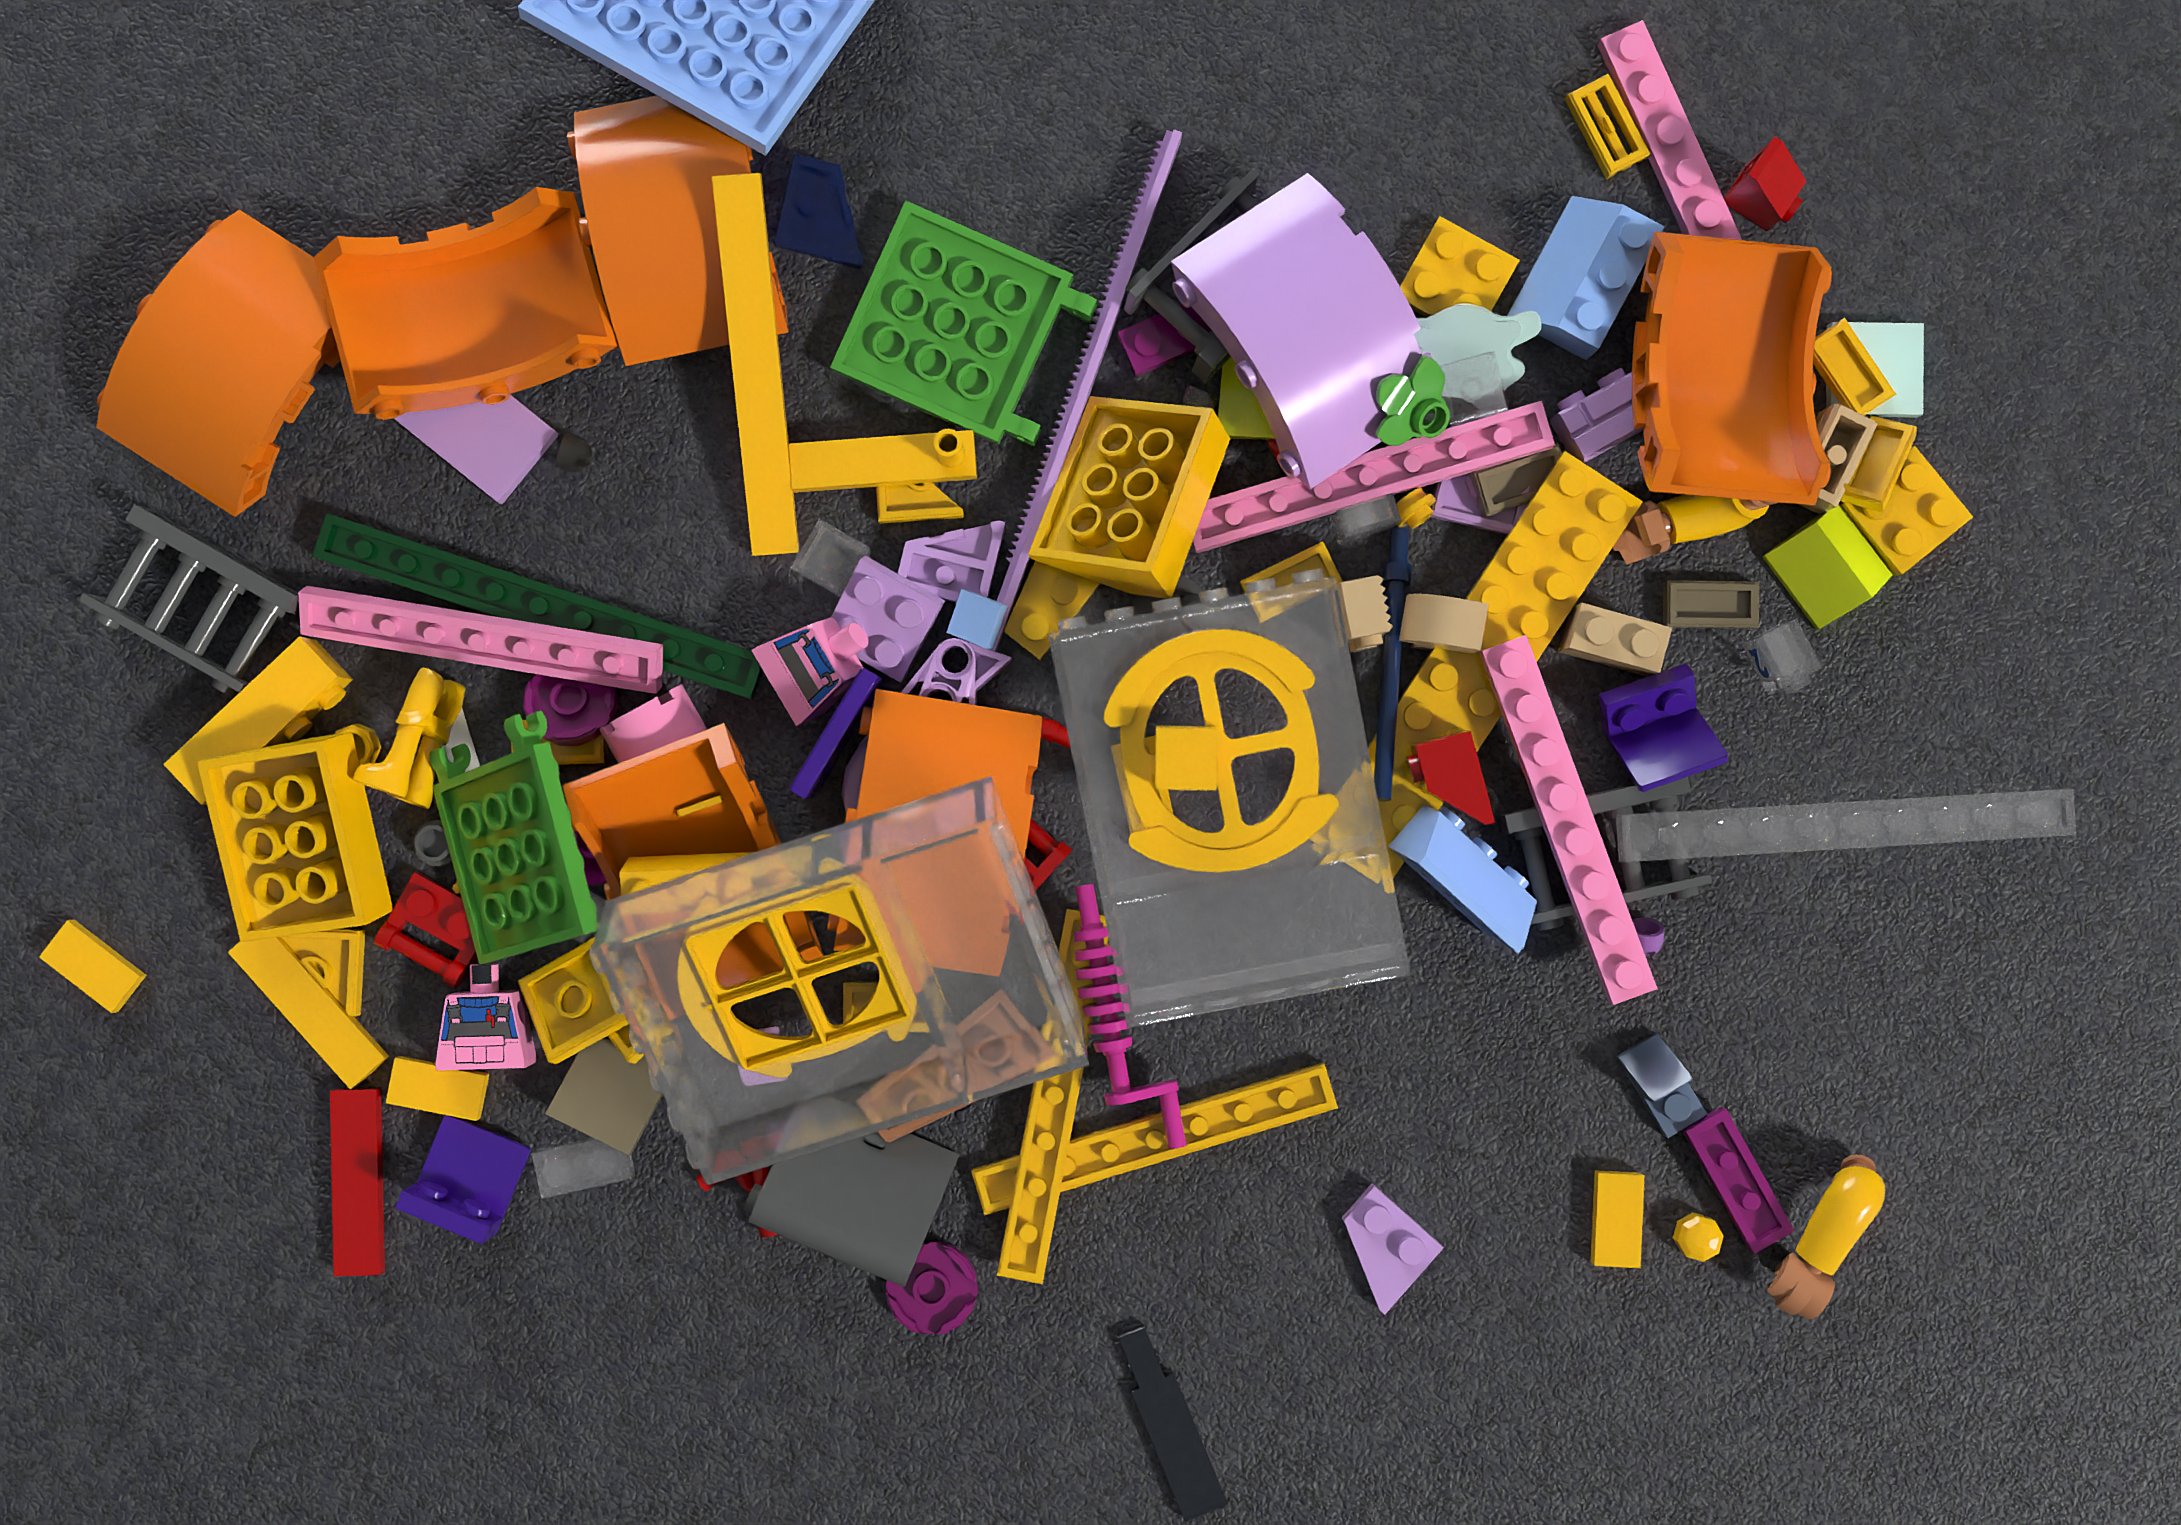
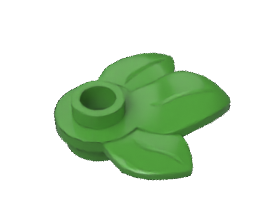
M1422 356L1409 377L1403 374H1391L1379 382L1376 391V401L1379 408L1387 416L1379 424L1375 435L1384 443L1398 446L1414 436L1417 438L1422 436L1434 438L1446 429L1450 419V411L1446 406L1445 400L1441 397L1445 385V376L1436 361L1428 356Z

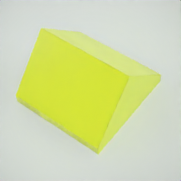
M1840 503L1837 508L1828 510L1813 518L1762 556L1816 630L1821 629L1873 598L1892 577L1890 570Z

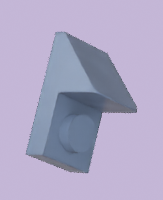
M1657 1033L1616 1056L1662 1135L1666 1138L1673 1136L1707 1115L1689 1084L1693 1080L1690 1073Z

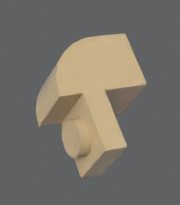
M1408 594L1399 641L1411 643L1410 648L1427 651L1437 647L1471 654L1481 650L1489 603L1440 595Z

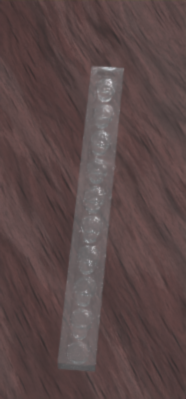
M2073 789L1616 815L1619 862L2077 835Z

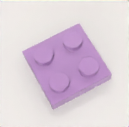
M864 556L859 560L831 617L836 620L841 629L850 623H856L861 626L868 637V646L856 653L858 659L901 683L912 667L945 600L869 557Z

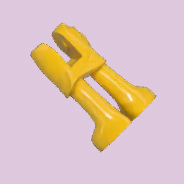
M421 668L409 688L403 708L395 721L399 725L390 752L381 763L360 764L352 780L385 792L387 795L404 802L429 809L434 797L433 785L436 777V771L430 763V752L449 743L451 728L462 709L465 686L453 680H443L441 675L431 669ZM421 735H423L422 741H421V744H420V747H419V750H418L417 755H416V757H415V754H416V750H417V746H418L420 737H421Z

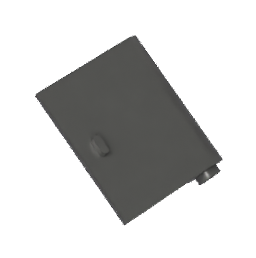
M807 1091L763 1186L754 1184L744 1210L751 1213L748 1221L751 1224L905 1288L960 1154L910 1133L892 1142H885L865 1114Z

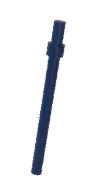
M1402 527L1391 529L1389 562L1384 563L1383 584L1387 585L1386 605L1389 607L1386 613L1391 616L1388 623L1393 626L1383 637L1372 799L1384 802L1391 801L1402 647V641H1399L1404 614L1405 587L1410 585L1412 567L1411 564L1407 563L1409 529Z

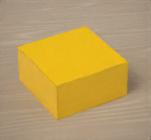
M1156 726L1155 789L1217 790L1218 727Z

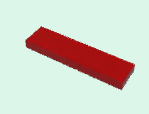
M381 1087L330 1090L333 1276L381 1275L385 1272Z

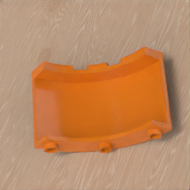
M658 95L574 112V131L567 132V138L574 160H577L586 217L579 218V226L585 245L592 246L599 278L611 318L610 323L617 347L613 348V350L620 349L625 365L629 366L730 345L712 176L750 174L749 161L753 160L751 147ZM769 252L777 334L779 335L789 333L787 308L773 254Z
M535 187L511 204L492 212L493 222L472 230L470 225L465 222L448 228L426 232L427 241L401 245L397 236L374 238L337 236L314 256L355 414H375L376 418L387 420L408 412L450 408L480 401L486 405L499 404L508 400L509 394L543 384L576 369L596 366L601 362V356L617 347L589 246L585 245L579 226V218L581 216L574 192Z
M241 210L236 211L223 221H214L208 227L205 235L171 269L154 293L145 296L141 300L136 310L137 319L118 352L105 388L97 398L99 413L96 426L100 431L234 517L238 516L266 494L272 468L281 447L273 442L283 422L294 423L302 408L315 391L309 382L324 364L333 368L341 360L314 257Z
M1654 232L1640 291L1649 293L1645 322L1636 321L1632 359L1634 429H1643L1645 446H1640L1637 452L1649 491L1806 505L1816 504L1821 488L1825 487L1829 481L1831 466L1819 438L1814 414L1813 395L1816 389V376L1813 373V353L1823 294L1828 291L1832 279L1831 266L1817 247Z
M876 689L872 708L863 706L859 734L868 735L857 808H847L843 836L852 837L847 868L876 888L898 913L910 935L917 963L999 975L1010 934L1011 906H1016L1034 799V795H1030L1033 773L1038 767L1042 716ZM829 913L827 930L836 932L833 950L842 951L860 945L865 941V936L858 927L839 916Z
M724 723L562 785L567 802L566 805L571 812L573 832L578 831L606 878L608 883L604 884V890L613 910L620 908L623 915L619 872L628 857L785 851L754 780L749 782L744 768V759ZM719 795L724 800V802L681 817H678L676 812L682 808ZM786 912L783 915V919L800 957L807 961L823 957L824 955L809 912ZM694 916L624 918L647 978L641 981V985L648 1004L651 1007L657 1005L668 1019L685 1013L686 1009L678 986V958L682 940ZM754 922L749 924L726 945L716 966V977L722 986H733L779 971L784 967L769 930L764 923Z

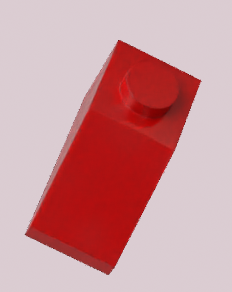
M1774 136L1745 165L1725 195L1724 200L1727 206L1767 232L1780 220L1786 224L1798 210L1803 199L1797 195L1806 183V179L1783 141Z
M1464 730L1410 745L1413 755L1406 756V763L1413 784L1420 782L1423 791L1479 823L1485 825L1495 823L1471 731Z

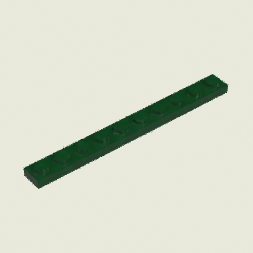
M326 513L312 555L314 558L496 617L663 644V671L752 700L763 671L751 650Z

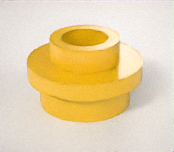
M1421 487L1410 492L1391 509L1397 517L1395 524L1398 527H1404L1408 524L1411 529L1420 526L1433 515L1434 512L1430 507L1436 501L1435 497L1432 494L1426 495Z

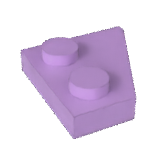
M998 520L984 526L966 530L959 529L931 538L923 537L906 541L898 574L943 600L957 603L961 589L970 590L988 598L1006 522Z
M1373 1183L1342 1217L1374 1295L1375 1302L1379 1310L1385 1315L1444 1247Z

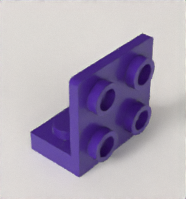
M1687 663L1599 694L1603 734L1639 791L1645 792L1727 763L1728 754L1696 708L1695 677Z
M446 1115L441 1122L417 1183L402 1190L395 1209L483 1244L498 1233L531 1153V1148L528 1145L462 1118Z

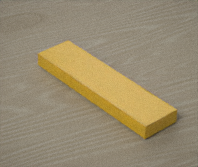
M281 937L238 942L228 951L229 955L349 1089L356 1088L390 1057L354 1016L346 1014V1009L327 988L324 989L299 962L301 959Z

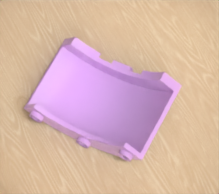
M1307 173L1173 259L1171 264L1176 279L1172 286L1177 298L1185 307L1191 306L1211 328L1237 364L1235 365V371L1239 380L1247 389H1252L1280 451L1277 459L1281 468L1290 478L1297 477L1309 489H1312L1382 442L1375 435L1379 424L1387 416L1379 408L1376 401V391L1379 382L1391 374H1403L1409 377L1422 356L1430 358L1432 356L1428 352L1421 353L1414 333L1421 329L1398 282L1377 249L1363 231L1356 236L1340 218L1344 215V207L1318 181Z

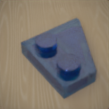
M795 154L774 247L861 269L863 257L859 250L853 226L854 220L847 201L840 165Z

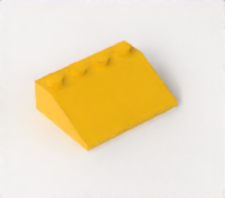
M1090 396L1029 550V557L1035 561L1130 594L1171 599L1230 441L1229 435L1214 410L1204 407Z
M352 731L197 761L240 942L362 926L393 911L365 785L352 780L357 767L360 765Z

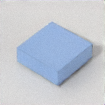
M961 589L946 633L983 648L993 649L1008 605L970 590Z

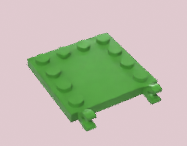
M905 200L830 368L837 374L964 430H973L975 435L999 445L1004 433H1007L1020 442L1035 447L1042 431L1040 425L1013 414L1060 308L1076 318L1090 323L1095 309H1097V299L1070 288L1074 279L1072 273Z
M542 711L526 716L529 731L524 728L520 714L505 719V732L511 740L514 753L465 772L471 761V753L465 743L451 748L454 758L453 763L447 758L445 747L431 751L429 756L430 763L436 771L439 781L438 784L433 785V792L479 965L599 931L596 919V906L590 897L584 874L583 857L577 848L571 826V812L565 803L558 777V764L552 755L550 743H541V739L547 730V721Z

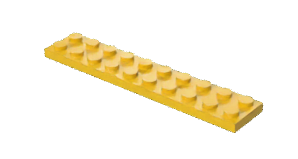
M1566 451L1561 453L1465 598L1466 600L1489 603L1481 650L1471 654L1437 647L1433 648L1398 700L1391 801L1384 802L1372 799L1376 733L1335 795L1339 802L1338 809L1328 822L1309 838L1310 840L1387 889L1405 862L1388 845L1424 804L1439 810L1444 803L1423 791L1420 782L1412 783L1406 763V756L1413 755L1410 745L1466 730L1471 731L1476 752L1479 750L1502 715L1479 652L1526 635L1537 662L1643 501Z

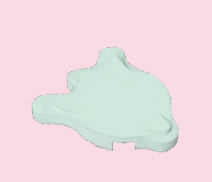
M1462 303L1445 308L1427 318H1416L1421 329L1414 333L1421 353H1430L1432 359L1443 370L1445 385L1442 393L1470 401L1478 408L1483 418L1507 411L1505 390L1508 386L1519 380L1525 372L1524 363L1513 357L1511 350L1514 346L1539 334L1541 318L1538 313L1525 311L1511 316H1500L1484 307Z

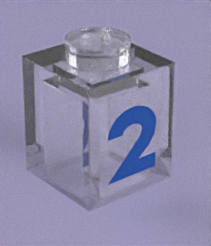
M1796 618L1781 622L1741 643L1766 692L1783 689L1786 695L1797 691L1811 683L1808 675L1822 668Z

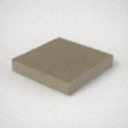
M604 1037L578 1052L545 1114L631 1156L674 1071L644 1056L636 1064L629 1063L612 1041Z

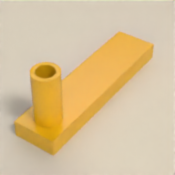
M943 429L938 433L789 443L791 489L794 493L977 479L973 430L955 431L953 429Z

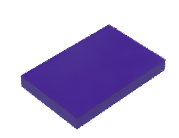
M865 668L863 670L860 669L791 784L790 791L803 799L816 798L861 722L863 706H871L874 701L875 690L881 689L885 682L883 679Z

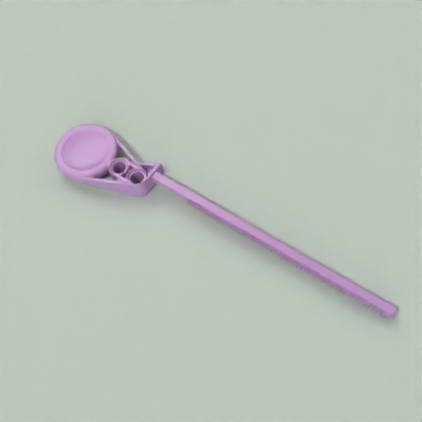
M1167 130L1163 141L1155 142V146L1158 149H1153L1155 156L1150 157L1152 164L1147 165L1149 172L1144 173V178L1147 180L1141 181V185L1144 188L1138 189V193L1141 196L1135 198L1138 204L1133 205L1132 209L1135 212L1130 213V218L1133 220L1127 221V225L1130 228L1124 229V233L1127 236L1121 237V241L1124 244L1118 245V249L1121 252L1115 253V257L1119 260L1112 261V265L1116 268L1109 270L1113 276L1107 277V281L1110 284L1104 285V289L1107 292L1101 293V297L1104 300L1098 301V305L1102 308L1095 309V313L1099 316L1092 317L1096 324L1089 325L1093 332L1086 333L1090 340L1084 341V345L1087 348L1081 349V353L1085 356L1078 357V361L1082 364L1075 365L1079 372L1072 373L1076 380L1069 381V384L1073 387L1072 389H1066L1070 397H1063V400L1068 405H1060V408L1065 413H1057L1062 421H1055L1059 429H1052L1056 437H1049L1053 445H1046L1050 453H1043L1047 461H1040V464L1045 468L1037 469V472L1042 477H1034V480L1039 485H1031L1036 493H1028L1033 501H1025L1030 509H1023L1027 517H1020L1024 525H1017L1021 533L1014 534L1019 540L1011 542L1016 549L1008 550L1013 557L1005 558L1010 565L997 601L1008 605L994 647L993 649H986L962 639H947L938 645L901 693L912 695L922 683L919 696L930 698L934 693L942 691L950 694L953 702L964 703L966 699L969 700V704L977 705V691L1013 661L1012 657L998 653L997 649L1030 561L1029 550L1077 431L1127 292L1126 286L1132 279L1182 139V132L1173 130L1171 132ZM956 648L964 650L969 658L966 668L958 673L948 672L943 664L946 653ZM868 735L859 744L845 768L841 795L846 812L847 808H857Z

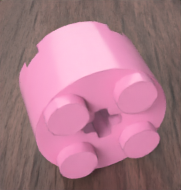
M681 684L669 690L666 694L656 697L615 719L599 730L617 762L622 763L707 730Z

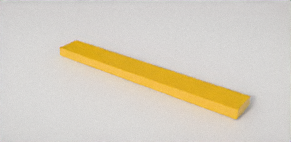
M761 173L712 176L752 556L798 553L799 540L794 492L791 489L789 442Z
M1071 909L1066 911L1042 1036L1060 1058V1061L1035 1073L997 1276L1043 1284L1090 1037L1087 1024L1093 1021V1016H1084L1082 1006L1096 1002L1095 997L1083 999L1078 997L1077 988L1093 984L1092 979L1077 980L1076 969L1089 966V960H1075V951L1086 948L1085 941L1074 942V932L1081 930L1082 922L1080 911ZM1099 915L1100 922H1103L1104 926H1111L1112 917ZM1104 937V944H1107L1108 937Z
M1319 1063L1181 1105L1180 1111L1187 1144L1184 1147L1168 1148L1162 1111L1072 1138L1069 1142L1060 1192L1337 1109L1338 1106L1325 1064ZM1020 1154L971 1170L984 1215L1010 1208Z

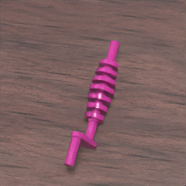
M1094 884L1077 886L1075 889L1082 926H1080L1081 930L1074 932V942L1085 941L1086 948L1075 951V960H1089V966L1076 969L1077 980L1092 979L1093 984L1077 988L1078 997L1081 999L1093 997L1096 999V1002L1082 1006L1084 1016H1099V1021L1089 1023L1087 1026L1090 1034H1102L1103 1039L1093 1042L1095 1051L1098 1053L1103 1052L1107 1059L1112 1092L1104 1095L1105 1105H1122L1159 1096L1168 1148L1184 1147L1187 1144L1177 1095L1179 1090L1177 1080L1130 1087L1124 1052H1126V1048L1132 1046V1035L1121 1036L1120 1030L1131 1027V1017H1118L1117 1012L1130 1008V998L1114 999L1115 993L1129 989L1128 979L1111 980L1110 975L1121 973L1125 970L1122 961L1108 962L1107 956L1118 954L1119 951L1116 943L1104 944V937L1112 936L1113 931L1110 925L1104 926L1103 922H1100Z

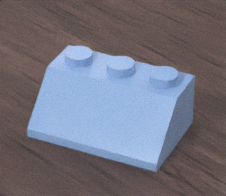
M1572 196L1507 316L1525 311L1537 312L1541 318L1539 336L1587 360L1600 348L1648 257L1654 232H1662L1664 226L1623 204Z
M1424 804L1388 847L1484 934L1514 952L1519 953L1525 946L1537 900L1525 890L1529 882L1510 866L1503 870L1493 861L1497 853L1482 839L1476 836L1471 841L1460 831L1465 826V823L1446 807L1438 811Z

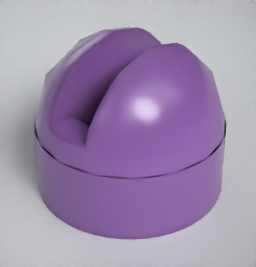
M1651 918L1633 919L1632 921L1645 956L1647 953L1651 956L1658 953L1664 942V925Z

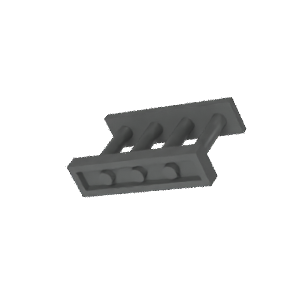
M1254 168L1242 180L1237 176L1233 177L1218 196L1220 201L1149 272L1142 268L1126 286V290L1129 293L1124 310L1129 315L1146 301L1196 347L1194 352L1198 356L1191 372L1204 384L1231 358V355L1213 331L1208 333L1168 297L1159 286L1174 272L1171 264L1173 259L1222 228L1221 225L1237 209L1245 214L1260 204L1251 196L1260 176V173Z
M134 504L125 520L141 529L137 535L141 538L140 542L107 599L83 593L79 602L94 610L91 617L98 622L114 629H118L122 625L213 677L211 685L214 688L235 697L251 682L243 676L277 617H283L286 612L299 615L298 592L162 514ZM168 544L180 551L177 559L181 562L149 618L145 621L125 610L124 607L159 548L164 550ZM206 567L220 574L217 582L221 585L187 644L167 634L164 630L198 571L204 572ZM247 589L260 597L257 603L260 609L225 667L204 655V652L238 593L243 595Z
M1688 777L1645 792L1639 791L1637 786L1632 784L1586 795L1592 813L1604 812L1605 819L1611 820L1627 888L1621 890L1626 903L1670 893L1672 900L1693 897L1700 894L1699 886L1712 884L1711 874H1690L1674 805L1679 804L1677 795L1691 792ZM1649 802L1650 809L1656 810L1672 879L1645 885L1629 815L1633 814V805ZM1536 806L1496 815L1500 833H1514L1515 839L1521 840L1533 896L1537 900V910H1534L1531 925L1535 924L1537 931L1563 926V917L1576 914L1571 902L1559 905L1554 904L1539 836L1543 835L1541 827L1543 824Z

